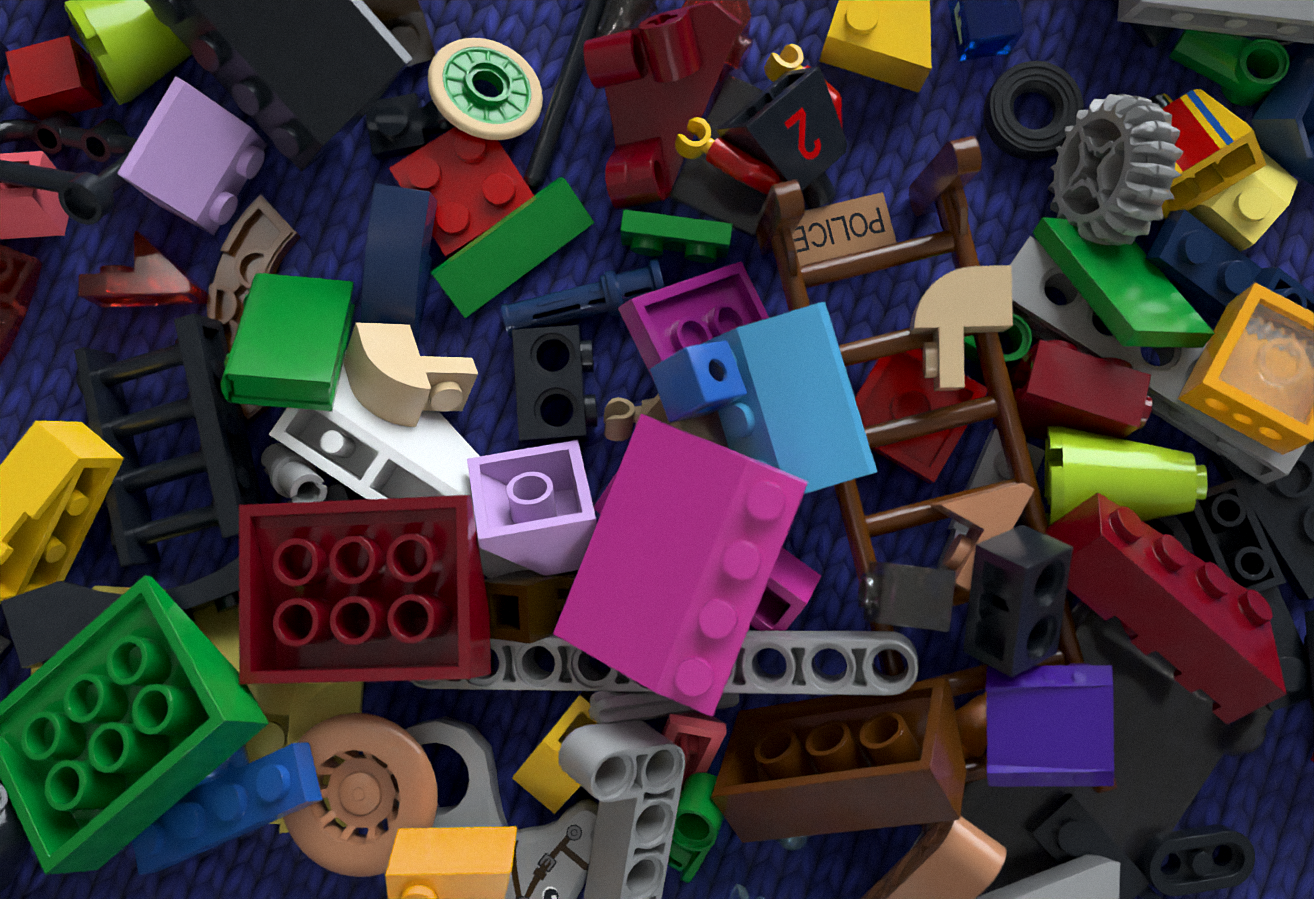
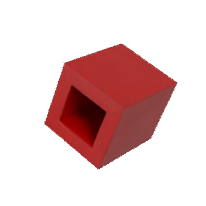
M69 35L5 52L10 74L5 76L7 90L17 106H22L39 120L43 121L57 111H66L73 114L104 105L92 57Z

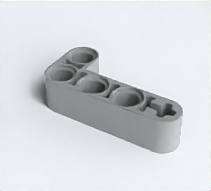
M642 720L609 724L601 723L576 728L566 737L561 745L559 764L567 775L600 800L583 899H662L685 769L683 750Z

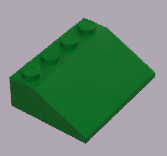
M144 575L0 702V779L45 875L98 870L266 727L269 722L247 684H239V672L155 579Z

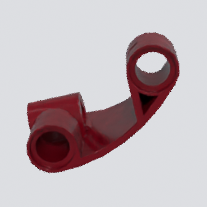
M714 0L660 13L642 21L638 28L589 39L584 43V61L588 76L596 89H605L616 146L605 167V180L609 198L617 210L664 201L671 192L685 158L675 148L677 134H683L692 141L694 134L687 130L688 122L693 118H702L742 23Z

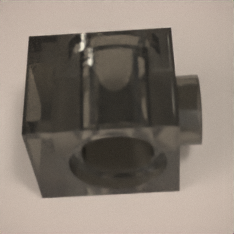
M870 561L868 573H862L858 585V606L864 608L863 619L880 624L949 632L956 571Z

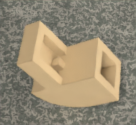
M1012 265L973 266L951 271L933 283L920 299L911 318L910 334H933V342H924L923 374L924 378H934V391H957L964 387V333L1004 332L1013 326Z
M356 322L343 361L351 390L362 406L385 421L407 427L417 426L422 411H463L478 375L473 358L420 356L411 327L404 324Z

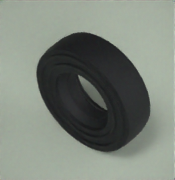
M1027 61L1017 64L1002 73L987 94L984 104V124L988 135L997 147L1013 157L1037 160L1051 156L1058 152L1056 147L1063 145L1066 139L1065 127L1075 126L1078 111L1084 110L1082 94L1075 80L1065 70L1054 64L1043 61ZM1027 92L1043 95L1050 102L1053 111L1050 124L1042 129H1029L1022 126L1015 118L1013 111L1014 101L1019 95Z

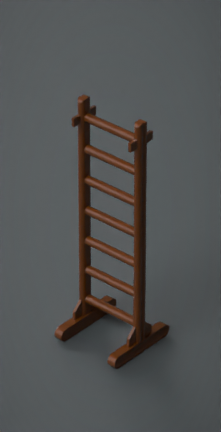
M968 136L948 141L909 186V199L915 216L918 217L937 212L940 225L944 231L801 267L792 236L805 214L800 185L796 179L772 185L755 223V233L761 254L765 255L774 252L789 312L810 306L807 288L947 253L952 255L955 270L980 266L968 223V204L963 189L980 172L982 167L981 151L976 138ZM909 327L838 346L844 365L847 367L923 348L924 342H933V334H910ZM998 332L964 333V337L973 335L989 396L864 427L870 449L995 418L1010 479L866 516L864 515L855 479L834 485L871 631L895 632L892 622L969 603L970 593L961 591L951 584L886 600L871 538L950 518L931 507V504L1005 484L1025 483L1034 488V491L1020 514L1022 524L1046 535L1045 529L1049 526ZM1067 594L1057 654L1034 666L1085 663ZM885 649L877 653L884 675L894 676L905 670L901 654L898 650ZM983 664L925 680L946 677L951 685L952 696H957L986 688L987 666L989 665ZM987 754L964 759L966 766L965 784L987 778ZM1115 776L1114 786H1092V790L1097 793L1118 789ZM938 822L921 824L924 835Z

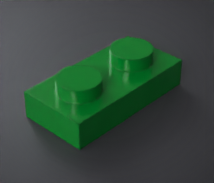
M623 209L621 242L622 245L631 246L630 250L640 255L661 256L663 250L683 252L684 258L693 262L714 263L717 257L727 258L733 223Z

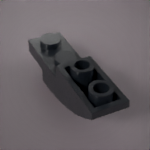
M1240 478L1207 488L1206 499L1196 500L1194 510L1186 512L1195 556L1206 563L1216 564L1227 577L1247 590L1253 589L1260 593L1268 602L1273 613V618L1270 622L1287 694L1266 704L1261 709L1263 712H1272L1307 700L1312 689L1309 658L1277 587L1286 583Z

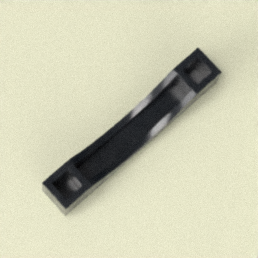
M343 483L327 487V495L324 501L351 500L348 490ZM239 557L212 574L190 584L166 589L165 592L193 622H196L194 612L215 605L218 613L239 607ZM57 581L0 601L21 667L40 668L123 594L102 592L75 583Z

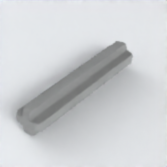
M607 690L597 691L591 695V707L588 710L591 720L596 721L597 724L669 717L670 713L700 712L655 692ZM722 693L716 709L736 706L739 702V693Z

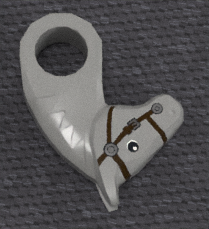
M444 716L418 722L406 729L420 745L439 743L450 746L461 755L468 768L469 784L465 797L453 806L437 807L432 828L508 826L499 793L497 769L492 746L474 725ZM580 799L567 808L556 821L547 825L517 830L511 875L505 899L577 898L587 879L599 807L598 803L591 799Z

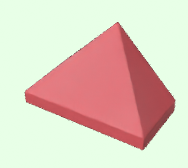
M670 713L661 734L679 746L684 752L685 769L682 784L691 774L698 772L707 773L726 735V723L704 713Z

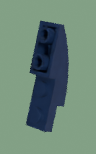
M1185 209L1169 212L1145 258L1174 280L1173 286L1188 302L1218 321L1228 303L1254 283L1314 313V294L1279 267L1261 268ZM1260 303L1257 304L1253 312L1300 338L1314 335V331Z

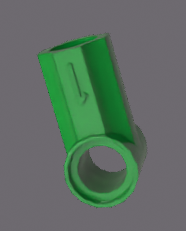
M1189 29L1183 31L1169 55V58L1220 84L1225 98L1233 104L1240 106H1251L1260 102L1287 74L1290 65L1288 53L1277 41L1267 38L1250 41L1241 35ZM1247 67L1256 70L1261 79L1250 74Z

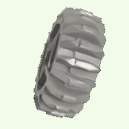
M1109 94L1105 99H1093L1089 110H1079L1076 115V125L1065 127L1066 139L1063 145L1056 147L1059 153L1057 162L1050 167L1054 171V181L1048 186L1047 190L1055 194L1050 204V210L1058 213V219H1067L1069 224L1078 226L1080 237L1095 243L1120 246L1122 244H1132L1137 235H1148L1150 221L1163 219L1161 206L1164 201L1174 199L1170 192L1173 179L1181 176L1175 170V162L1182 156L1184 151L1174 145L1179 138L1180 130L1171 126L1172 114L1165 112L1160 108V105L1152 103L1150 99L1126 94Z

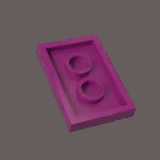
M741 261L632 298L618 307L651 377L650 369L683 348L702 344L735 328L769 318Z

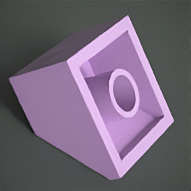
M175 76L117 174L160 207L214 235L219 226L226 224L233 216L238 203L237 195L246 180L253 178L259 172L264 161V150L267 144L252 127L187 82Z
M578 440L468 458L467 464L480 548L544 576L579 570L597 522Z

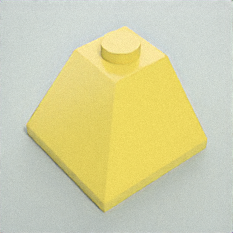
M1263 150L1261 152L1266 166L1188 211L1240 252L1254 245L1289 206L1298 183L1292 175Z

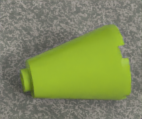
M68 0L63 2L69 19L87 53H90L98 67L99 75L118 105L128 101L131 102L193 54L168 26L157 19L152 9L144 0Z
M1047 426L1048 438H1045L1044 486L1047 504L1050 505V513H1045L1048 526L1055 523L1097 492L1118 506L1130 508L1141 521L1191 512L1195 508L1196 500L1206 499V466L1196 465L1192 453L1063 426Z

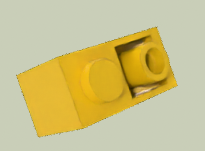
M582 691L512 777L514 781L554 814L581 786L561 769L559 751L563 741L576 728L597 724L589 716L588 710L591 707V695L586 691Z

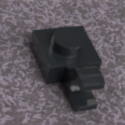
M416 93L377 100L366 113L371 150L377 160L412 154L428 144L427 135L446 133L455 127L440 113L433 100L422 107L421 100Z

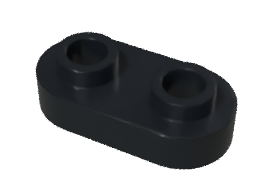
M1214 824L1154 835L1143 845L1139 854L1138 865L1139 870L1145 875L1151 886L1168 896H1182L1230 888L1241 884L1249 877L1254 868L1255 851L1250 840L1243 834L1228 826ZM1220 845L1219 854L1212 858L1214 849ZM1169 854L1168 862L1161 867L1163 859Z

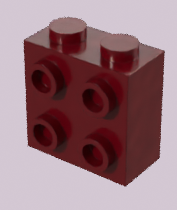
M1039 340L1008 371L1024 434L1044 441L1045 438H1048L1047 426H1063L1123 439L1135 430L1143 428L1151 413L1153 399L1147 396L1151 379L1150 374L1134 370L1129 362L1119 358H1097L1078 352L1076 346L1066 341ZM993 418L992 422L994 425H996L995 418Z

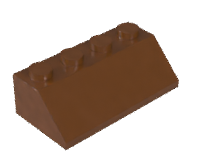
M946 677L914 682L906 691L894 695L838 694L741 710L738 712L711 798L742 843L960 820L966 766L951 685Z

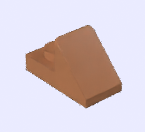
M1025 483L1005 484L931 504L930 506L969 528L966 536L958 534L947 549L943 558V564L948 568L942 580L961 591L970 593L975 545L1013 529L1034 488Z

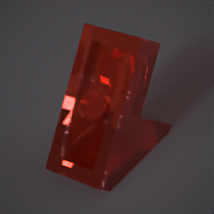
M138 230L134 233V268L123 265H105L100 267V273L79 274L78 296L100 307L207 304L208 293L158 244Z

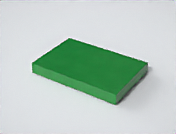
M1042 217L1032 233L1037 241L1122 346L1203 348L1215 334L1160 269L1145 259L1146 253L1135 241L1132 244H1122L1120 246L1095 243L1080 237L1078 226L1069 224L1067 219Z

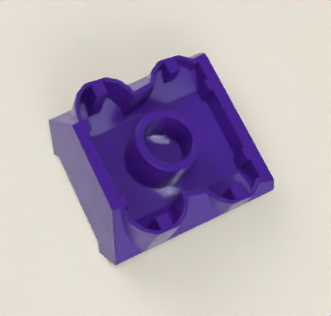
M1071 663L1069 665L1032 666L1013 677H1009L997 669L987 666L988 786H1114L1112 665Z

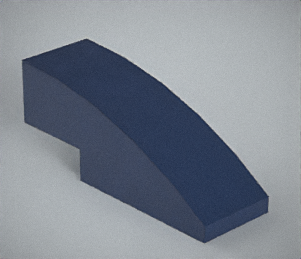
M375 183L365 252L361 323L410 325L418 348L433 259L429 255L438 201L429 191Z

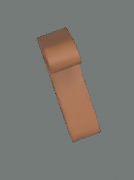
M961 815L960 820L938 822L860 899H975L993 882L1005 861L1006 848Z

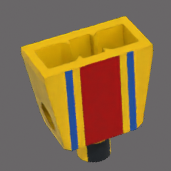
M1202 89L1191 90L1175 101L1164 93L1156 94L1149 98L1152 100V103L1160 105V108L1165 112L1172 114L1171 126L1180 130L1179 138L1174 145L1184 151L1182 156L1175 162V170L1181 176L1173 179L1170 187V192L1174 199L1165 200L1161 206L1165 220L1170 211L1183 209L1189 211L1266 166L1253 129Z

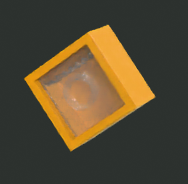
M1254 283L1226 306L1213 331L1215 334L1207 342L1177 399L1284 455L1314 441V313Z

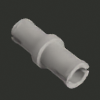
M282 443L272 444L264 450L261 456V465L266 467L263 470L269 475L271 485L279 494L291 498L293 503L321 502L325 500L327 486L322 484L325 481L317 475L313 463Z

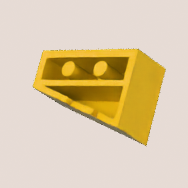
M838 0L819 61L919 93L932 69L930 0Z
M35 421L0 465V601L57 581L65 580L123 462L124 457L83 422Z

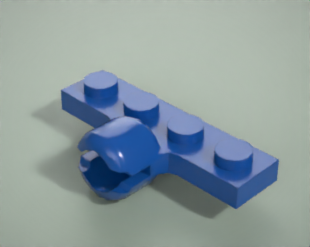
M309 742L292 743L249 763L247 747L244 744L132 840L139 875L161 871L323 800Z

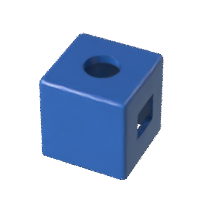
M726 340L685 347L650 369L670 423L709 415L745 396L747 393L730 345Z

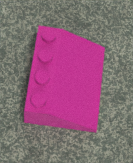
M641 414L553 634L653 692L713 717L809 481Z

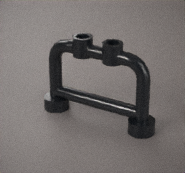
M57 111L43 121L30 119L0 121V145L12 141L36 142L43 151L50 154H56L67 147L83 150L88 157L97 162H104L113 155L120 156L121 158L98 175L89 172L75 173L0 160V183L57 192L59 202L68 216L81 224L92 225L113 209V194L128 183L117 173L138 139L128 136L125 128L118 121L110 118L102 120L91 129L80 128L76 118L66 111Z

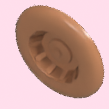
M346 713L328 718L309 729L297 742H309L323 800L283 817L285 825L302 852L312 861L329 871L354 877L386 873L398 828L433 827L437 811L438 792L432 765L425 751L415 738L405 729L388 719L367 713ZM358 751H362L364 755H360ZM334 757H340L344 759L345 762L339 764L334 760ZM324 775L330 776L328 785L323 784ZM325 797L328 798L331 807L330 811L326 807ZM335 818H339L342 822L347 824L346 828H344L338 822H336ZM387 818L388 830H385L382 825V820ZM359 828H368L367 835L359 834Z

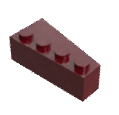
M1098 492L1045 529L1047 536L1073 547L1067 588L1105 621L1114 615L1119 618L1123 629L1130 637V642L1146 656L1157 651L1174 665L1177 670L1174 671L1173 679L1190 693L1202 689L1216 701V703L1212 704V712L1227 725L1287 694L1270 622L1273 618V613L1268 602L1260 593L1253 589L1247 590L1227 577L1216 564L1204 562L1184 549L1181 543L1173 536L1161 534L1141 521L1130 508L1118 506Z

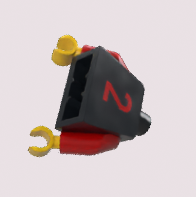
M789 44L783 48L780 56L776 53H771L764 66L766 76L773 83L716 129L720 136L716 140L712 139L711 128L707 121L697 117L689 120L687 130L691 134L696 135L700 141H691L685 135L677 134L675 148L681 156L688 159L698 158L705 153L706 161L709 164L763 194H768L771 186L774 184L796 179L808 208H818L836 196L837 192L825 170L846 153L848 145L842 128V97L824 79L819 66H801L804 58L801 48L796 44Z

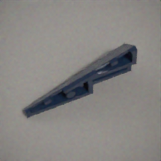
M1305 43L1289 65L1287 74L1275 85L1251 121L1261 150L1283 169L1313 186L1314 44Z

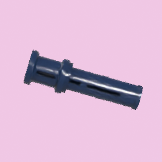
M658 259L649 260L647 267L616 274L613 270L605 271L604 275H600L601 281L510 304H501L503 320L509 338H512V330L551 327L609 312L610 317H622L618 307L632 298L665 287Z

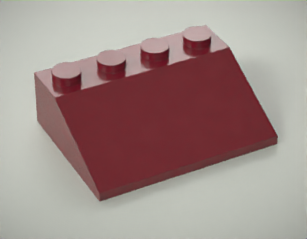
M470 495L239 505V684L473 679L491 674L490 613Z

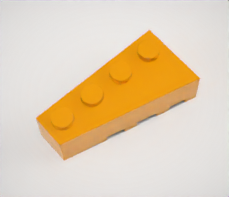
M517 826L398 828L385 875L388 899H505L512 869Z

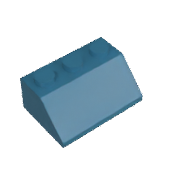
M825 302L747 324L702 343L728 341L747 391L745 396L717 410L730 450L809 481L804 494L877 472Z

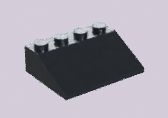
M144 0L152 9L157 19L171 29L193 53L196 61L216 78L234 98L237 106L243 112L250 115L272 139L276 148L284 156L288 157L301 172L346 138L413 59L362 0Z

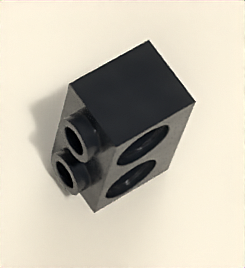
M579 325L512 330L520 442L524 446L555 444L578 440V442L589 441L588 427H598L596 394L585 393L584 373H594L592 340L582 341ZM551 347H561L570 353L567 365L556 372L547 371L540 366L541 356ZM555 400H565L573 406L571 420L560 427L550 426L544 421L546 407Z
M1024 525L976 544L963 652L1009 677H1013L1057 654L1073 547Z

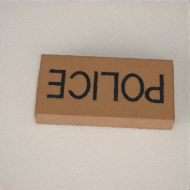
M883 192L806 210L792 235L800 267L897 243Z

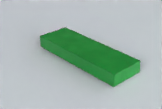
M560 176L430 273L464 318H467L594 224V221L565 178Z

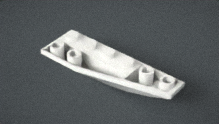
M344 364L332 411L286 408L269 433L270 436L365 499L470 495L474 513L467 459L480 457L477 452L439 411H422L416 427L393 424L372 414L354 396ZM479 546L483 575L488 578L516 571L530 570Z

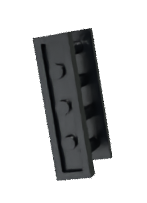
M195 313L174 319L178 337L175 340V344L121 361H117L116 354L86 347L74 350L78 367L76 381L84 395L91 430L124 457L105 496L112 525L110 533L111 544L114 551L118 554L120 566L159 563L161 560L157 546L158 542L215 526L221 529L222 538H239V505L263 504L241 404L228 402L221 390V380L225 370L224 361L226 355L229 354L222 321ZM181 365L184 366L190 390L186 398L135 413H128L122 383ZM193 418L196 420L201 440L199 451L140 467L134 441L135 435ZM203 472L208 474L214 498L211 505L152 521L145 489Z

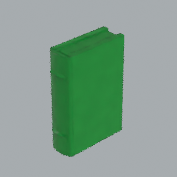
M256 273L249 294L245 295L243 301L244 310L230 354L226 355L224 361L225 370L221 380V390L226 400L237 404L332 411L355 312V304H351L354 282Z

